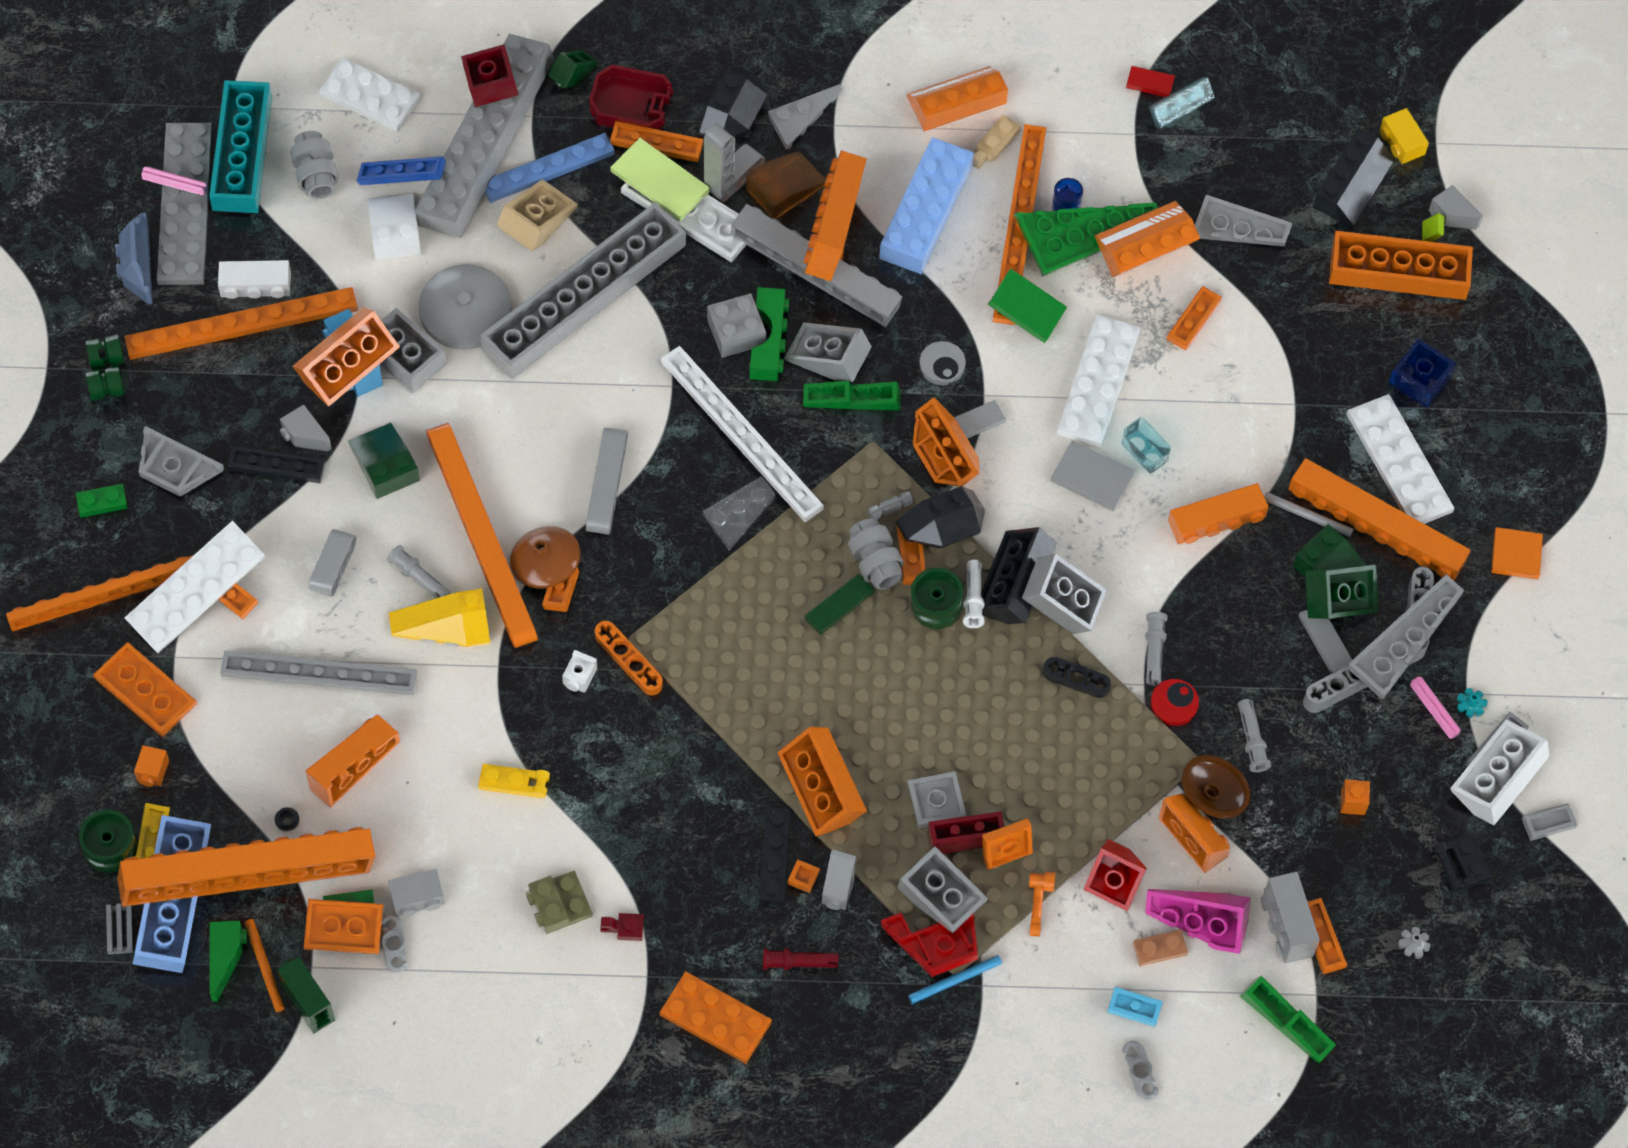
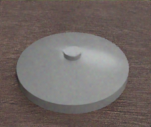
M456 265L438 272L426 283L419 298L420 320L426 332L438 343L454 349L464 350L481 347L480 335L511 312V298L505 283L492 271L476 265Z

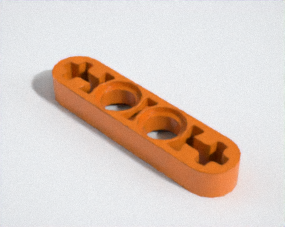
M609 621L599 622L595 627V639L644 693L648 695L658 694L663 687L660 673L613 623ZM601 630L606 632L610 630V637L613 640L611 644L610 638L607 635L601 636ZM618 645H625L628 650L625 654L619 655L615 653L614 648ZM638 661L643 664V668L640 671H633L629 667L630 664ZM646 673H647V677L650 679V681L653 682V681L656 680V686H655V687H654L653 685L647 686V685H648V680H647V678L644 676Z

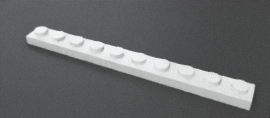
M680 346L661 358V363L804 522L824 510L823 504Z

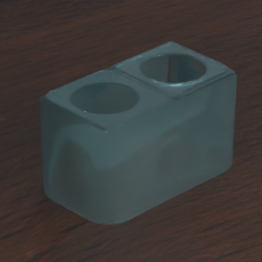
M1141 417L1124 429L1121 444L1150 474L1168 462L1170 445L1144 418H1142V421ZM1134 437L1142 438L1145 442L1144 449L1140 451L1130 439ZM1154 453L1157 454L1160 457V459L1156 462L1149 461L1145 456L1147 454Z

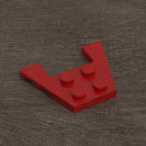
M902 913L881 920L882 928L931 977L978 960L974 913L953 933L940 923L911 933Z

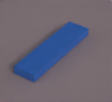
M441 156L361 163L356 181L359 185L440 180L446 161Z

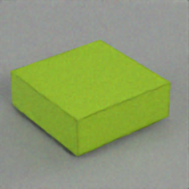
M1438 213L1423 221L1422 241L1432 242L1444 236L1443 215Z

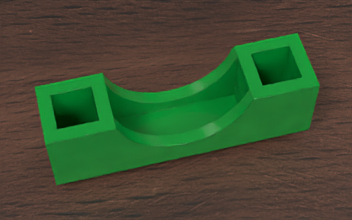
M758 287L756 307L762 322L770 329L771 335L763 344L752 347L750 379L778 381V373H783L784 359H780V352L785 353L786 339H782V332H787V319L783 318L784 312L789 310V298H785V289Z

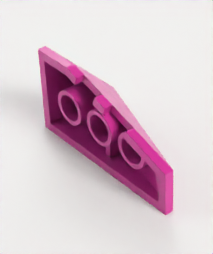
M1148 889L1145 914L1171 927L1175 926L1187 932L1188 936L1196 937L1208 943V946L1215 950L1240 954L1249 921L1251 898L1227 893Z

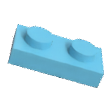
M1115 987L1107 1013L1156 1027L1163 1001Z

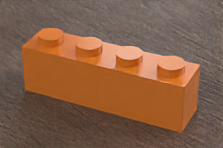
M1256 483L1170 510L1168 522L1178 545L1185 542L1190 544L1204 536L1213 537L1227 529L1235 530L1243 524L1262 521L1266 517L1268 504L1259 484Z

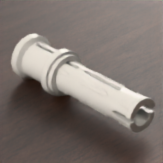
M970 560L966 564L967 596L963 601V607L965 608L963 624L968 628H979L985 623V619L982 616L985 602L981 597L982 563L978 560Z

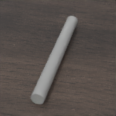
M1266 492L1264 496L1266 502L1324 527L1329 524L1338 533L1350 537L1353 532V528Z

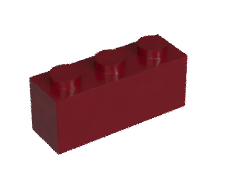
M1002 811L929 821L927 835L930 851L936 847L942 854L983 848V834L1005 827Z

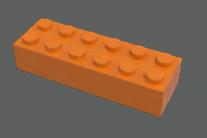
M842 150L838 159L833 158L829 170L833 173L827 174L824 187L827 188L823 189L820 202L823 203L818 206L816 213L818 218L815 219L811 231L815 234H811L807 246L811 250L807 249L803 263L807 264L806 274L827 281L832 280L844 248L867 158Z
M1335 231L1331 249L1329 284L1466 300L1471 286L1473 247Z

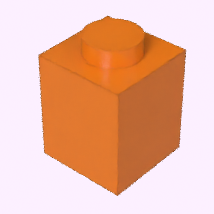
M142 746L134 770L136 779L140 784L148 787L153 785L161 786L169 763L166 750Z
M1345 779L1341 790V813L1366 814L1369 806L1370 781Z

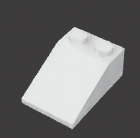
M413 194L368 199L375 260L421 255Z

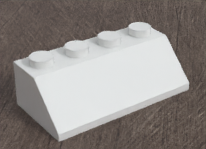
M1506 719L1453 784L1451 791L1473 815L1495 825L1549 758L1547 740Z

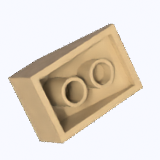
M542 179L504 205L497 227L526 248L534 251L550 238L577 208L578 204Z

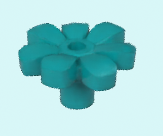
M1468 688L1464 694L1460 693L1458 695L1457 701L1460 704H1458L1457 710L1460 713L1466 710V717L1472 718L1474 713L1477 717H1480L1484 714L1483 708L1487 707L1488 701L1481 699L1483 697L1481 691L1478 690L1473 693L1472 688Z

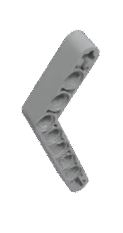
M1419 567L1413 572L1408 589L1407 610L1433 587L1434 574L1429 568ZM1421 581H1422V584L1424 585L1423 588H1419ZM1429 639L1410 664L1424 657L1429 645ZM1346 666L1311 684L1306 690L1303 705L1307 711L1317 713L1368 686L1360 679L1352 678L1351 675L1355 674ZM1331 685L1339 686L1341 690H1334Z

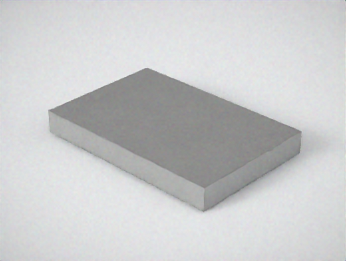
M1071 441L1050 481L1114 511L1135 470Z

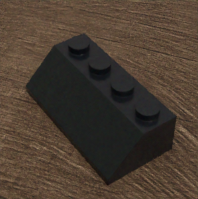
M1357 128L1319 189L1315 198L1314 209L1354 228L1395 160L1378 137Z
M1035 527L1005 531L981 591V597L985 602V606L982 609L983 616L1008 625L1026 623L1032 605L1022 599L1031 573L1037 558L1053 554L1057 542L1043 529Z

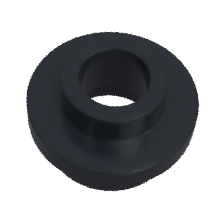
M289 807L280 809L275 815L277 828L285 832L294 830L300 821L297 811ZM285 818L292 819L290 823L283 822Z

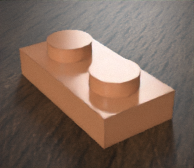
M1181 929L1133 941L1139 967L1187 956L1188 954Z

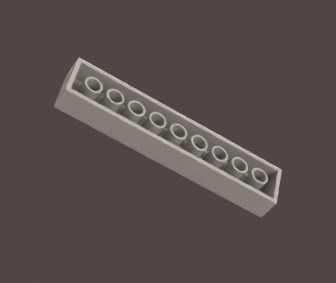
M508 34L504 44L519 95L475 107L474 102H472L443 157L446 163L441 179L430 181L415 209L421 227L462 237L489 185V181L494 176L554 61L549 44Z
M656 202L482 333L480 335L481 349L513 379L686 246V232Z

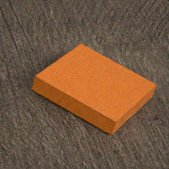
M1496 527L1494 531L1491 573L1539 579L1543 534Z
M1028 818L982 835L984 864L987 870L1033 853L1032 829Z

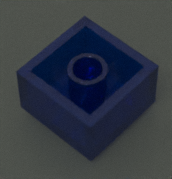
M1418 338L1392 370L1388 384L1425 408H1428L1452 377L1457 363Z

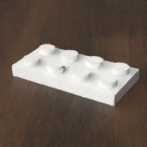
M341 58L319 90L320 96L397 132L420 100V93L344 58Z

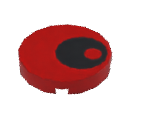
M1169 679L1163 681L1155 687L1151 695L1152 712L1169 726L1187 724L1198 711L1199 697L1197 692L1189 683L1183 680Z

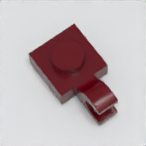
M619 913L618 920L611 917H601L600 932L618 933L617 940L642 941L644 914Z

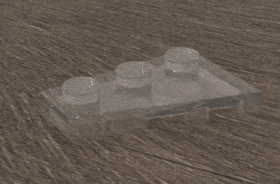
M761 476L705 509L703 516L728 550H730L775 498V493Z

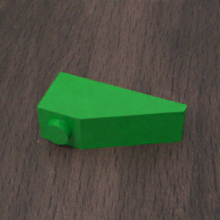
M240 921L210 922V996L213 1002L219 1000L243 953V944H247V930L242 929Z

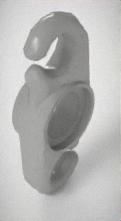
M387 914L382 918V925L388 920H393L396 925L392 929H388L385 926L381 929L385 964L391 972L397 973L403 971L408 965L406 961H403L400 966L392 964V960L395 957H400L402 960H405L407 957L404 952L403 926L401 919L397 915ZM392 937H396L401 941L400 946L395 949H391L386 945L387 941Z
M1137 1041L1127 1042L1122 1048L1123 1053H1127L1131 1047L1138 1049L1137 1056L1132 1057L1128 1054L1125 1056L1129 1065V1076L1136 1093L1145 1100L1154 1099L1159 1092L1157 1087H1154L1149 1094L1143 1092L1142 1088L1145 1084L1156 1085V1081L1152 1076V1065L1145 1048ZM1142 1064L1147 1068L1148 1073L1145 1076H1138L1133 1071L1134 1066Z

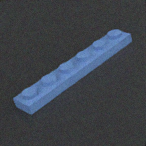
M606 133L600 134L493 176L489 181L485 194L490 203L528 189L542 179L548 181L615 155L614 148Z

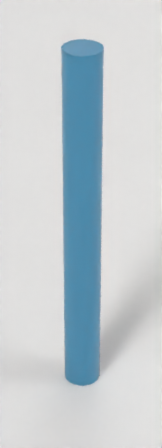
M999 955L994 956L908 995L909 1000L914 1004L1002 964Z

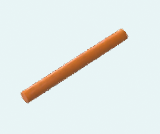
M249 919L244 924L275 1012L283 1011L285 1007L253 919Z

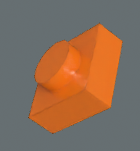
M797 860L788 879V885L811 893L819 876L820 868Z

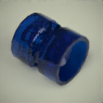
M1074 178L1059 180L1054 186L1052 210L1081 208L1083 197L1082 184Z

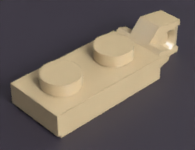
M1002 115L976 145L973 166L980 169L986 160L989 162L995 161L1019 134L1021 126Z

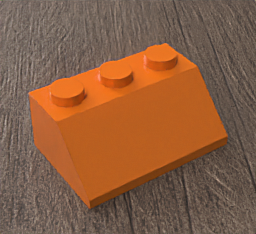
M1184 793L1169 796L1163 800L1159 820L1204 873L1228 857L1230 851L1228 840L1215 831L1212 821L1207 816L1204 817Z

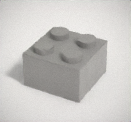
M751 293L707 306V320L722 358L751 350L752 347L766 342V331Z

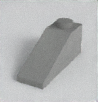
M836 850L831 851L822 894V903L828 908L846 910L854 884L856 856Z

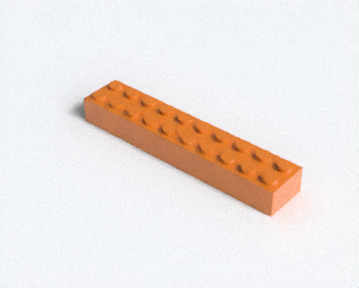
M354 827L347 832L331 830L325 832L324 835L314 836V834L308 833L294 839L279 837L271 842L256 840L248 845L241 846L238 843L226 845L225 848L204 847L196 852L180 850L173 855L164 856L163 853H157L143 859L129 857L124 859V861H120L117 880L121 905L124 907L370 873L375 859V852L370 828Z

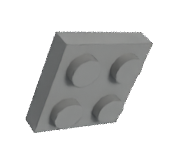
M956 771L908 780L907 785L918 829L928 827L929 821L966 816Z

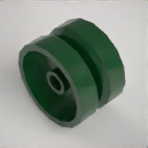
M930 568L922 571L915 577L911 585V610L915 619L921 625L930 629H943L952 626L959 620L963 612V586L960 579L952 571L944 568Z
M110 809L97 811L88 816L80 828L79 841L88 863L98 871L107 873L119 871L120 861L136 856L138 842L134 828L129 819L119 811Z

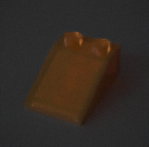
M800 151L765 162L746 175V190L772 218L777 219L822 188L826 179Z

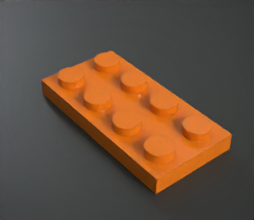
M686 971L660 1011V1016L745 1064H747L772 1023V1019Z

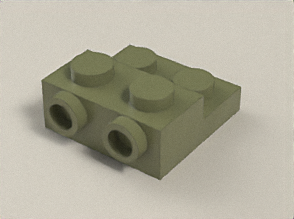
M575 870L555 878L548 876L528 884L529 891L525 892L530 906L535 905L538 912L534 914L539 928L544 927L546 934L593 917Z

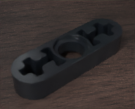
M1050 657L1044 663L1043 675L1051 682L1096 698H1103L1110 691L1111 681L1105 674L1058 657ZM1053 665L1058 667L1055 673L1050 672ZM1065 669H1068L1066 673V678H1064L1063 673ZM1078 672L1082 674L1084 679L1076 683L1070 679V675ZM1090 677L1089 686H1086L1087 679ZM1102 682L1103 687L1100 690L1096 689V684Z

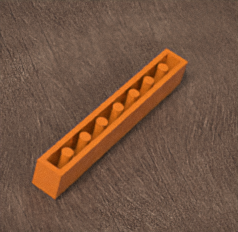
M1306 458L1291 479L1288 490L1292 491L1296 497L1310 501L1316 508L1326 510L1333 514L1336 519L1353 525L1356 530L1371 535L1381 544L1389 545L1400 555L1414 559L1420 566L1432 569L1442 578L1448 575L1454 581L1468 559L1471 551L1469 548Z

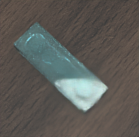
M1202 77L1153 104L1149 109L1156 127L1162 128L1214 99L1215 95L1209 79Z

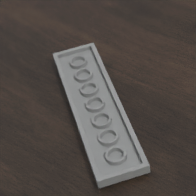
M166 123L163 171L206 182L208 189L205 195H199L162 185L157 268L158 285L204 284L212 145L211 123Z

